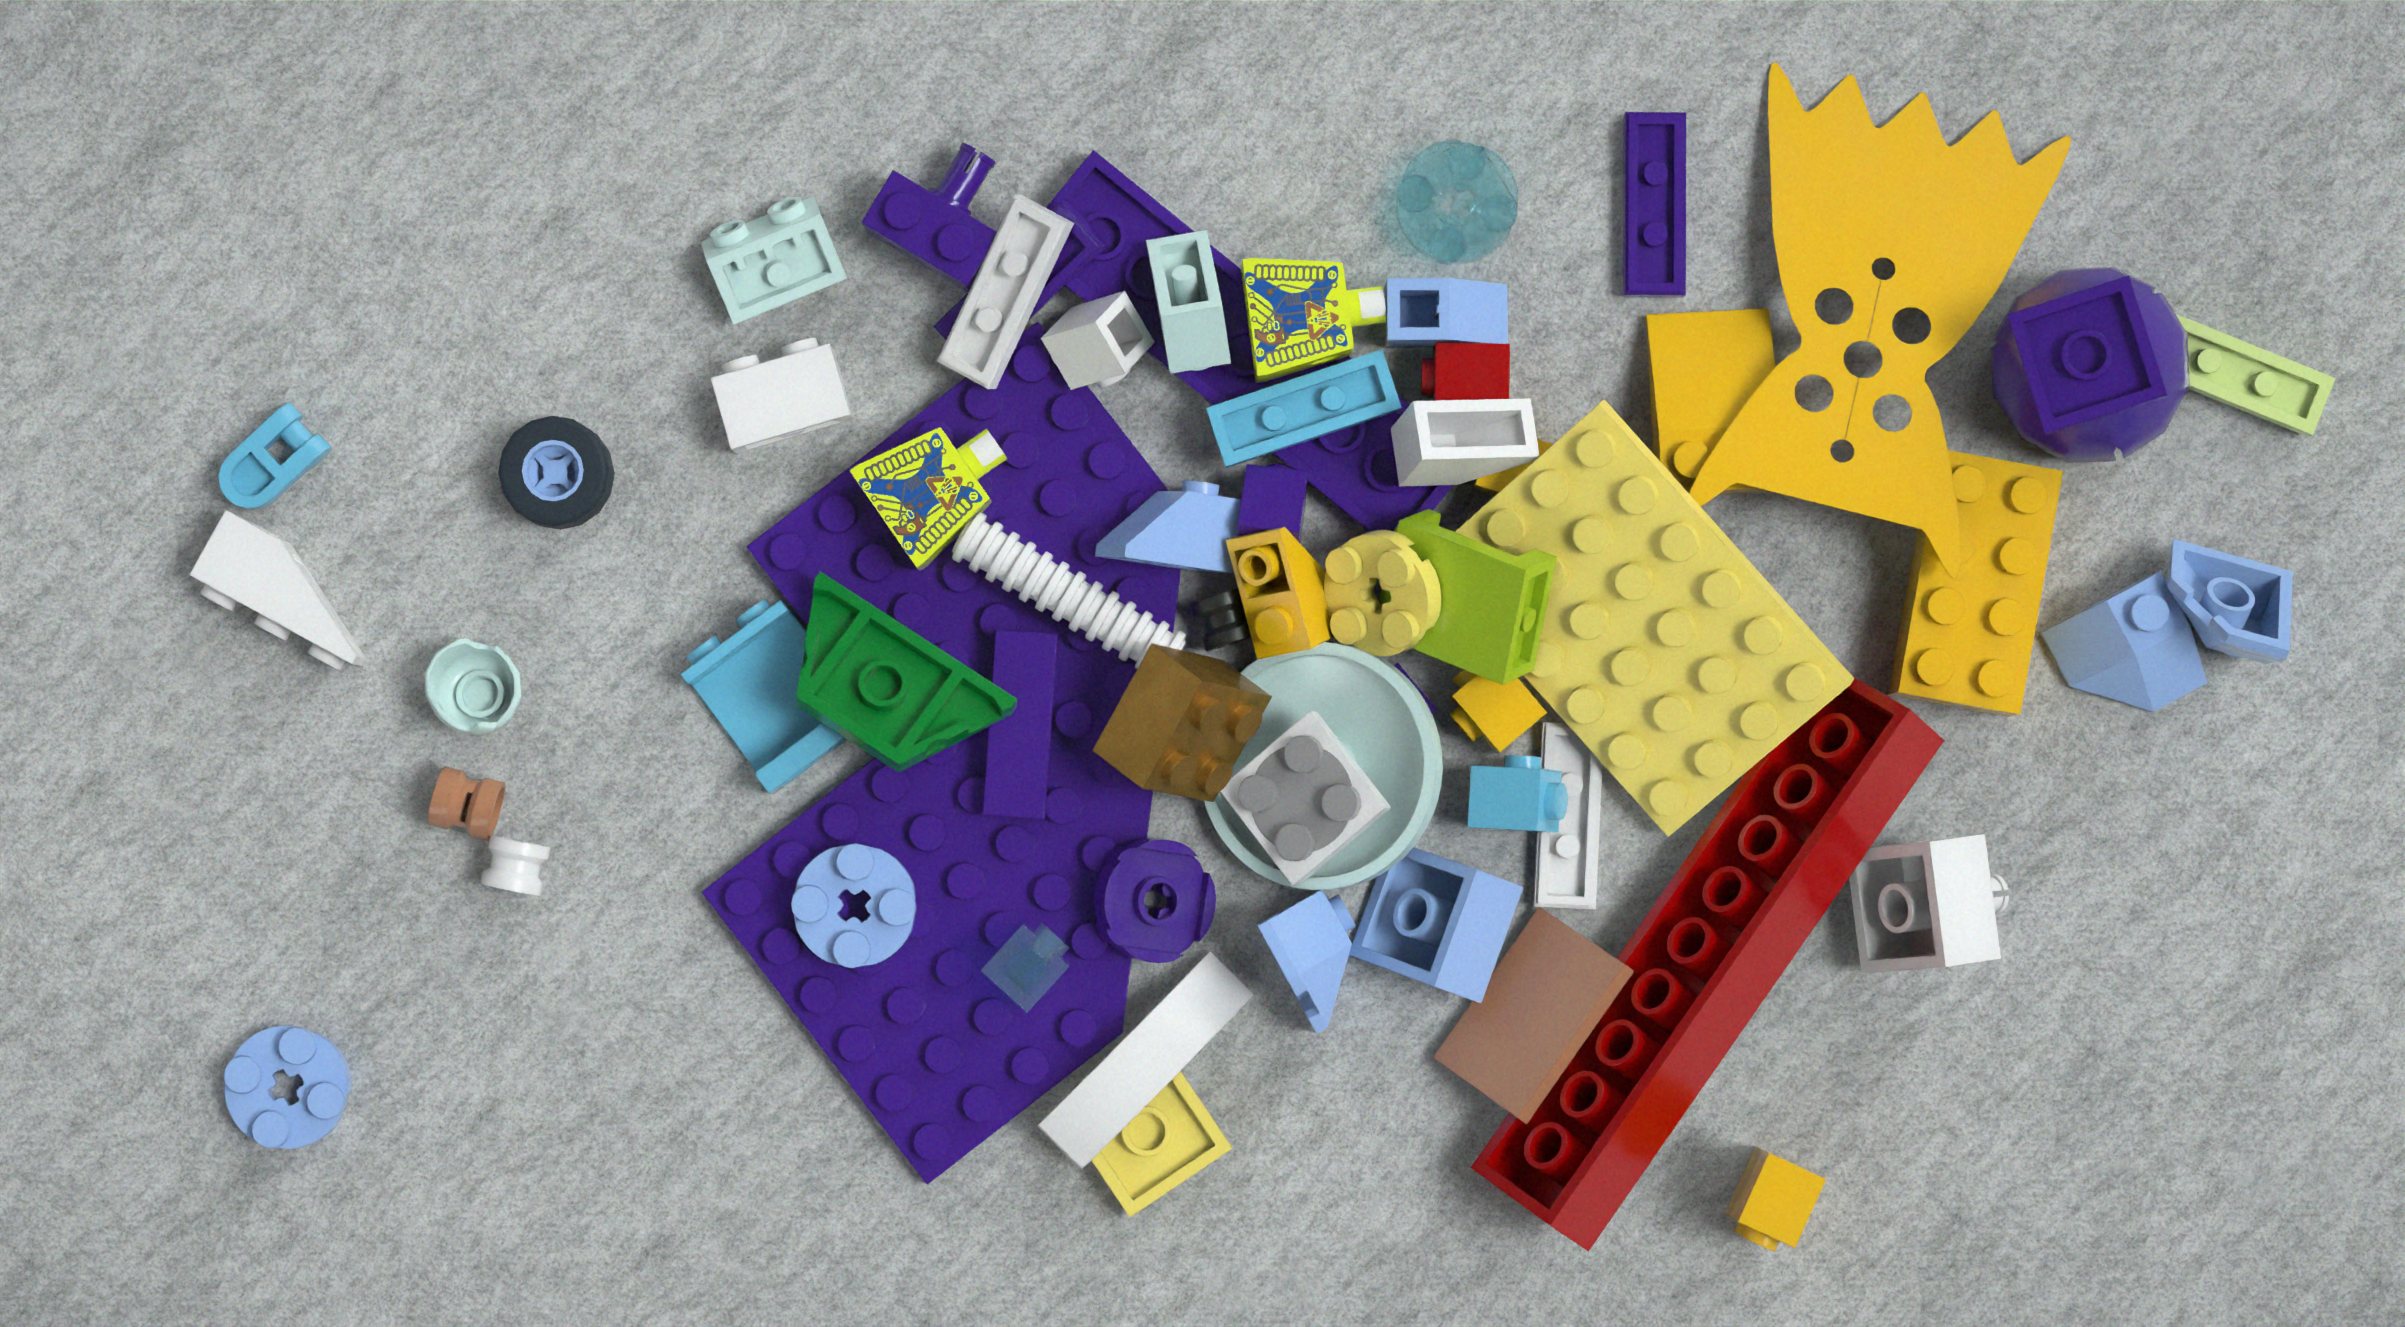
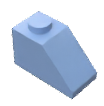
M1182 481L1181 491H1157L1096 544L1095 557L1196 572L1233 573L1226 540L1237 537L1241 499L1218 496L1219 485Z

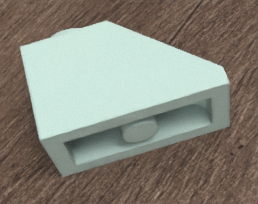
M1207 230L1146 240L1170 374L1189 370L1198 371L1212 366L1230 364L1231 359L1223 306Z

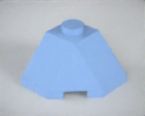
M2173 539L2169 547L2167 588L2205 646L2209 649L2224 652L2232 657L2246 658L2264 664L2286 660L2290 651L2293 571Z
M2161 571L2137 580L2039 633L2068 687L2120 701L2149 712H2154L2207 683L2191 627L2177 601L2167 588V582Z
M1318 890L1256 924L1316 1034L1328 1028L1352 946L1346 932L1356 927L1339 894L1327 899L1324 891Z

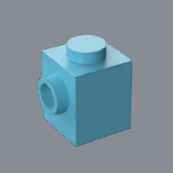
M1505 755L1504 767L1471 765L1468 827L1559 833V820L1565 817L1568 805L1567 789L1565 784L1561 783L1562 771L1541 769L1542 757Z

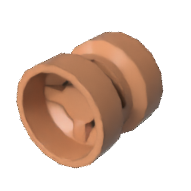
M444 766L437 779L431 798L428 825L443 829H449L455 825L465 828L469 836L489 841L490 835H493L503 805L506 788L505 782L490 778H484L478 782L468 779L464 771Z

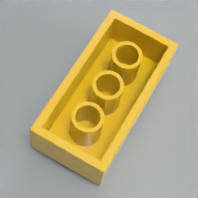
M1948 450L1958 506L1961 533V565L1957 578L1953 580L1941 564L1927 535L1922 529L1917 528L1888 695L2007 717L2021 715L2063 471Z

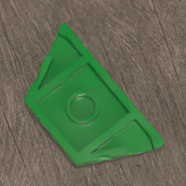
M821 571L816 576L804 644L802 669H800L796 694L797 707L898 773L1012 715L1017 708V698Z

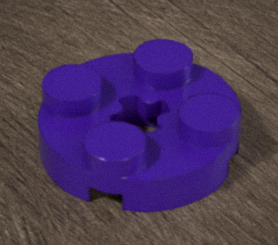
M1157 838L1136 840L1127 846H1118L1111 850L1106 857L1105 866L1098 877L1094 894V909L1097 918L1096 930L1099 937L1104 942L1112 944L1121 954L1134 960L1150 963H1167L1182 957L1183 954L1180 953L1187 950L1194 941L1200 942L1207 934L1212 924L1216 907L1215 885L1210 873L1204 872L1200 862L1194 857H1198V855L1182 843ZM1158 883L1157 891L1160 895L1166 896V904L1164 908H1155L1152 918L1148 915L1147 907L1144 906V897L1146 892H1150L1152 885Z

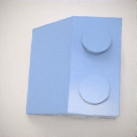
M1413 847L1395 866L1377 876L1349 955L1436 988L1482 1003L1523 887L1478 869Z

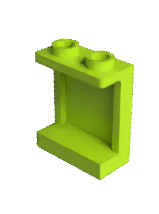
M1431 509L1400 520L1394 532L1405 535L1415 543L1408 547L1417 553L1421 561L1429 559L1436 570L1441 589L1439 618L1433 628L1426 630L1423 638L1420 640L1421 642L1412 649L1501 685L1533 671L1557 556L1537 548L1519 556L1512 555L1440 527L1441 514ZM1382 589L1379 597L1381 605L1391 601L1390 591Z

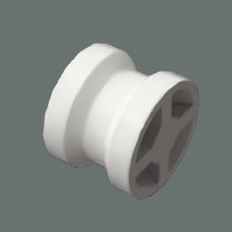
M490 835L488 848L493 855L490 867L482 872L480 884L540 896L543 886L538 877L540 866L548 860L551 848Z

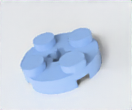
M861 844L833 847L815 857L801 873L791 902L796 929L807 947L821 959L848 968L877 964L896 953L904 945L912 932L917 910L914 883L905 867L888 852ZM848 889L854 895L862 890L869 894L871 899L865 906L870 913L867 920L861 922L858 918L852 917L845 921L840 916L839 912L844 904L839 897L845 890Z
M282 1025L256 1033L238 1048L235 1056L227 1064L224 1071L225 1101L232 1119L244 1134L267 1148L295 1149L310 1145L326 1137L340 1122L343 1116L342 1113L347 1106V1099L351 1089L350 1070L344 1055L336 1044L320 1033H315L308 1028ZM283 1069L289 1077L299 1074L303 1079L304 1085L296 1090L299 1101L293 1105H290L285 1097L276 1099L272 1088L278 1084L275 1075Z

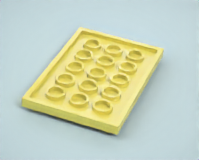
M1605 399L1455 531L1458 534L1515 556L1535 548L1557 556L1535 667L1533 671L1523 676L1668 837L1850 686L1854 680V677Z

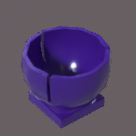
M2114 267L2058 270L2014 299L1992 339L1997 344L1990 347L1993 396L2022 440L2067 463L2116 461L2114 453L2116 447L2121 450L2125 459L2166 431L2190 386L2188 333L2163 293H2154L2156 287Z

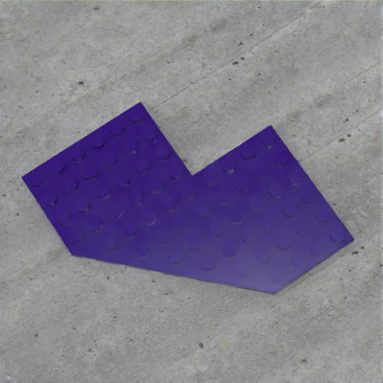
M1038 322L1022 333L996 389H987L965 377L746 546L806 625L809 624L814 581L821 571L991 682L993 678L996 629L1058 634L1045 819L983 815L989 727L899 773L877 758L872 759L702 891L705 898L927 1185L1123 1033L1132 958L1121 954L1112 944L1104 942L1099 937L1096 930L1097 918L1094 909V894L1098 877L1105 866L1106 857L1111 850L1118 846H1127L1136 840L1148 837L1153 791L1142 789L1092 750L1137 671L1135 668L1137 662L1130 657L1127 661L1119 659L1120 651L1113 647L1109 652L1102 648L1103 641L1095 638L1092 642L1085 638L1087 632L1081 628H1078L1076 632L1069 629L1070 622L1062 618L1059 622L1052 619L1054 612L1046 608L1043 612H1040L1035 608L1037 602L1031 598L1027 602L1020 600V592L1014 588L1010 592L1002 589L1004 582L996 578L994 582L988 581L985 578L987 572L979 569L976 573L969 569L970 562L962 559L959 563L953 560L952 549L959 536L927 567L919 571L849 471L858 464L939 427L942 428L956 449L987 428L1007 457V460L978 479V482L992 501L982 512L987 516L985 522L992 526L995 522L1002 524V532L1008 536L1012 532L1019 534L1018 542L1025 546L1028 542L1034 543L1037 546L1035 552L1043 555L1046 551L1053 555L1052 562L1060 565L1062 561L1070 565L1068 570L1070 573L1076 575L1081 571L1086 574L1085 581L1093 585L1095 581H1098L1103 585L1102 592L1110 595L1112 591L1120 595L1119 602L1124 605L1128 601L1135 603L1136 608L1134 611L1141 615L1145 611L1153 614L1151 621L1158 625L1165 621L1169 624L1168 631L1173 633L1181 569L1095 557L1096 544L1157 491L1169 490L1090 388L1086 385L1073 390L1070 389L1041 340L1046 332ZM861 844L888 852L905 867L914 883L917 910L912 932L904 945L896 953L877 964L848 968L821 959L807 947L796 929L791 902L801 873L815 857L833 847ZM847 889L840 895L839 898L844 906L839 914L845 921L852 917L858 918L861 922L867 920L870 913L865 906L871 897L866 891L862 890L854 895Z

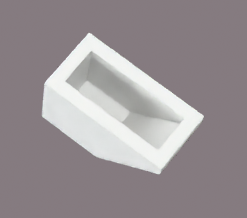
M1530 398L1413 401L1391 428L1399 486L1459 485L1533 462L1540 457Z

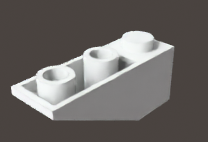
M225 510L190 573V576L205 583L200 594L231 611L234 610L238 602L259 613L254 624L287 641L291 632L302 636L313 643L308 651L310 655L338 670H341L345 661L362 666L366 660L365 655L291 543L244 517Z

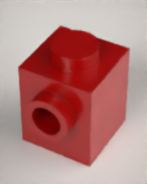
M1435 343L1433 358L1421 359V395H1432V401L1509 399L1510 344Z

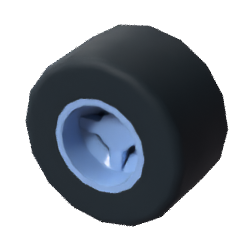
M558 416L531 420L515 431L502 450L498 469L502 493L514 511L539 526L560 530L580 526L600 513L611 495L615 475L611 454L600 437L576 420Z

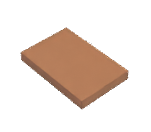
M1538 907L1493 971L1482 1003L1471 1002L1433 1058L1527 1124L1634 971L1541 907Z

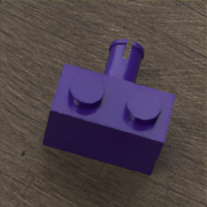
M962 142L959 147L960 150L936 189L930 187L926 190L892 170L861 223L867 233L964 291L969 292L997 231L970 216L972 212L967 208L991 168H994L996 162L983 152H980L972 168L966 173L977 152H975L976 148Z

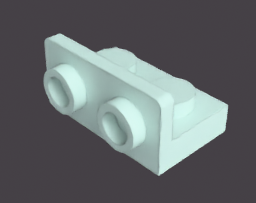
M797 196L783 199L773 204L767 210V215L748 223L740 219L726 222L710 233L711 238L702 241L701 244L706 262L733 325L847 279L815 197H809L804 200Z

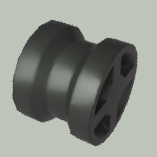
M1238 588L1190 605L1194 617L1203 623L1206 633L1202 642L1206 652L1252 638Z

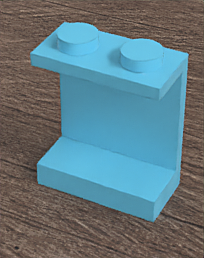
M764 599L736 620L741 630L722 644L714 636L692 651L686 657L692 666L681 673V676L687 684L695 688L756 770L754 774L768 793L775 794L848 739L796 706V694L800 669H802L806 631L784 602L780 600L771 607L766 599Z

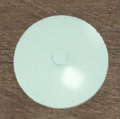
M1323 642L1309 650L1258 659L1247 666L1241 674L1270 694L1272 698L1262 714V722L1259 729L1248 739L1234 764L1231 778L1309 711H1317L1385 798L1391 809L1300 886L1291 885L1222 793L1219 792L1214 802H1204L1213 826L1223 842L1235 856L1256 873L1282 885L1299 889L1330 890L1351 887L1367 882L1395 866L1411 851L1425 832L1434 814L1442 784L1443 762L1440 737L1435 720L1420 692L1402 672L1381 657L1374 656L1357 647Z

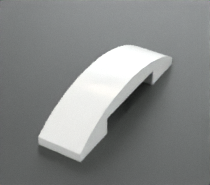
M1209 952L1093 1071L1043 1119L1038 1127L1082 1170L1189 1063L1254 994Z

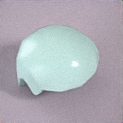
M468 638L457 639L435 652L425 671L426 698L436 717L447 727L457 732L473 735L491 734L494 730L503 728L513 719L522 700L521 674L508 655L504 654V651L498 646L473 642Z

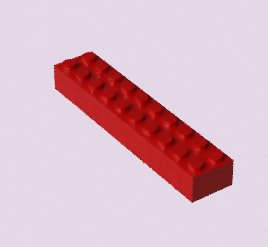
M1854 677L1850 686L1750 768L1618 955L1617 959L1634 971L1529 1122L1526 1124L1509 1112L1470 1168L1549 1226L1589 1252L1945 740L1912 710Z

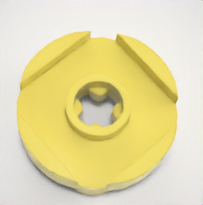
M1390 530L1370 531L1351 538L1344 545L1332 550L1328 554L1325 561L1324 594L1331 617V632L1341 644H1353L1355 647L1367 651L1374 656H1392L1415 647L1421 642L1420 640L1423 638L1426 630L1434 627L1441 610L1439 579L1429 559L1421 561L1417 553L1408 547L1415 543L1405 535ZM1376 578L1380 581L1381 589L1390 591L1391 601L1382 605L1378 602L1374 593Z

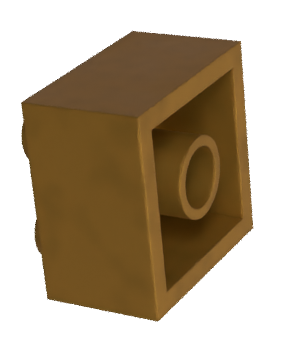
M1151 643L1092 751L1142 789L1214 802L1218 793L1230 781L1233 766L1248 739L1259 729L1262 722V714L1272 696L1221 659Z

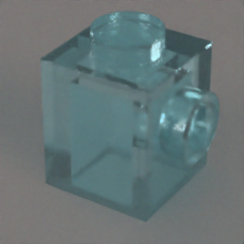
M1024 923L981 971L1025 1012H1029L1071 966L1062 957L1070 947L1045 924L1041 923L1034 931Z

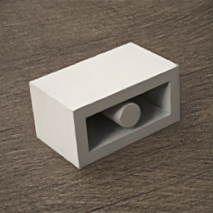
M809 338L781 347L783 354L781 358L759 363L758 356L751 355L722 365L724 374L712 377L711 382L730 447L736 454L854 420L834 349L830 344L818 346L816 338Z

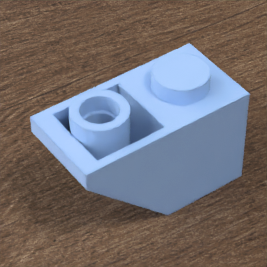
M1387 278L1384 286L1387 319L1385 323V347H1434L1435 343L1508 344L1507 284L1456 278Z

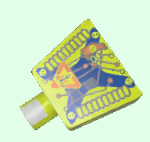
M1263 258L1242 259L1241 274L1256 383L1266 382L1347 357L1354 350L1352 327L1386 323L1387 321L1382 286L1347 290L1344 267L1341 262Z
M939 427L858 464L849 471L914 565L921 571L961 534L968 521L974 515L976 516L979 512H983L992 503L978 482V479L1007 460V457L987 428L956 449L942 428Z

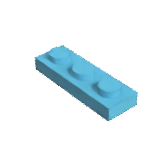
M1381 349L1207 407L1206 412L1226 469L1399 411L1402 407L1383 350Z

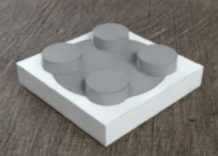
M1309 711L1234 775L1226 787L1220 791L1292 886H1300L1391 809L1385 798L1317 711Z

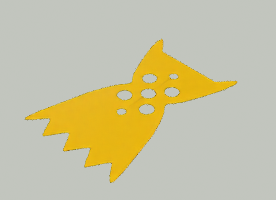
M1774 62L1770 68L1768 83L1772 232L1781 284L1791 318L1801 336V345L1798 350L1788 355L1769 373L1745 403L1702 466L1689 494L1701 507L1731 485L1739 483L1922 529L1947 574L1955 580L1961 565V533L1958 506L1940 412L1933 394L1925 382V374L1930 366L1942 359L1959 342L1998 290L2059 175L2070 149L2071 138L2070 136H2065L2053 142L2023 165H2019L2013 157L1999 112L1992 110L1959 142L1953 146H1948L1942 137L1928 97L1924 92L1919 93L1887 124L1881 128H1876L1870 119L1855 76L1852 74H1848L1817 107L1807 112L1804 111L1789 79L1778 63ZM1887 258L1893 262L1895 273L1890 279L1880 280L1873 274L1872 264L1876 259ZM1838 288L1845 291L1851 297L1853 313L1845 323L1839 325L1828 324L1818 317L1815 310V300L1823 290ZM1907 307L1923 311L1931 323V331L1928 337L1923 342L1917 344H1907L1900 341L1892 329V320L1897 312ZM1867 341L1879 349L1882 356V366L1874 376L1859 378L1858 380V377L1852 375L1846 369L1844 353L1852 343ZM1808 375H1819L1825 378L1833 389L1831 404L1825 410L1819 412H1810L1803 409L1795 398V386L1800 379ZM1888 394L1904 398L1911 408L1909 424L1904 429L1896 432L1882 429L1873 417V407L1876 401ZM1845 439L1853 446L1854 455L1847 462H1838L1832 457L1830 448L1835 441Z

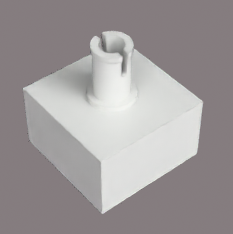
M1985 834L1870 847L1849 877L1861 974L1950 967L2001 958L1995 914L2005 910L2008 905L2009 895L1993 897L1992 892L2007 890L2008 887L2002 877L1997 874H1990Z

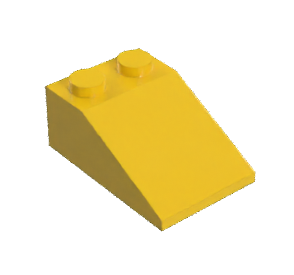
M1769 308L1647 314L1645 316L1653 454L1688 493L1718 441L1745 403L1775 368ZM1737 483L1731 485L1719 495L1769 493L1771 491Z

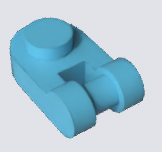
M287 403L273 413L227 456L221 464L218 476L220 489L226 499L238 507L250 510L265 508L275 502L306 472L317 466L330 453L332 447L320 434L313 436L300 422L303 415L291 403ZM280 439H283L294 451L282 464L268 450Z

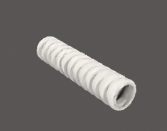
M979 512L976 516L974 515L968 521L952 549V559L959 563L962 559L970 562L969 569L976 573L979 569L987 572L985 578L988 581L994 582L996 578L1004 582L1002 589L1010 592L1014 588L1020 592L1019 599L1024 602L1031 598L1037 602L1035 608L1040 612H1043L1046 608L1054 612L1052 619L1057 622L1062 618L1070 622L1069 629L1074 632L1078 628L1083 629L1087 632L1085 635L1087 640L1092 642L1095 638L1103 641L1102 648L1109 652L1113 647L1120 651L1119 659L1127 661L1130 657L1137 662L1135 665L1136 669H1138L1151 643L1182 650L1186 644L1184 640L1186 634L1182 631H1178L1175 635L1168 631L1169 624L1165 621H1162L1159 625L1151 621L1153 614L1145 611L1141 615L1134 611L1136 608L1135 603L1128 601L1124 605L1118 601L1120 597L1118 593L1112 591L1110 595L1102 592L1103 585L1098 581L1091 585L1085 581L1086 574L1081 571L1076 575L1068 571L1070 568L1069 564L1062 561L1060 565L1052 562L1053 555L1046 551L1043 555L1035 552L1037 546L1034 543L1028 542L1025 546L1018 542L1019 534L1012 532L1008 536L1002 532V524L995 522L992 526L986 523L987 516L982 512Z

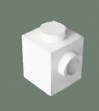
M1125 291L1071 307L1041 338L1071 390L1096 383L1099 388H1104L1118 382L1130 372V368L1154 343Z

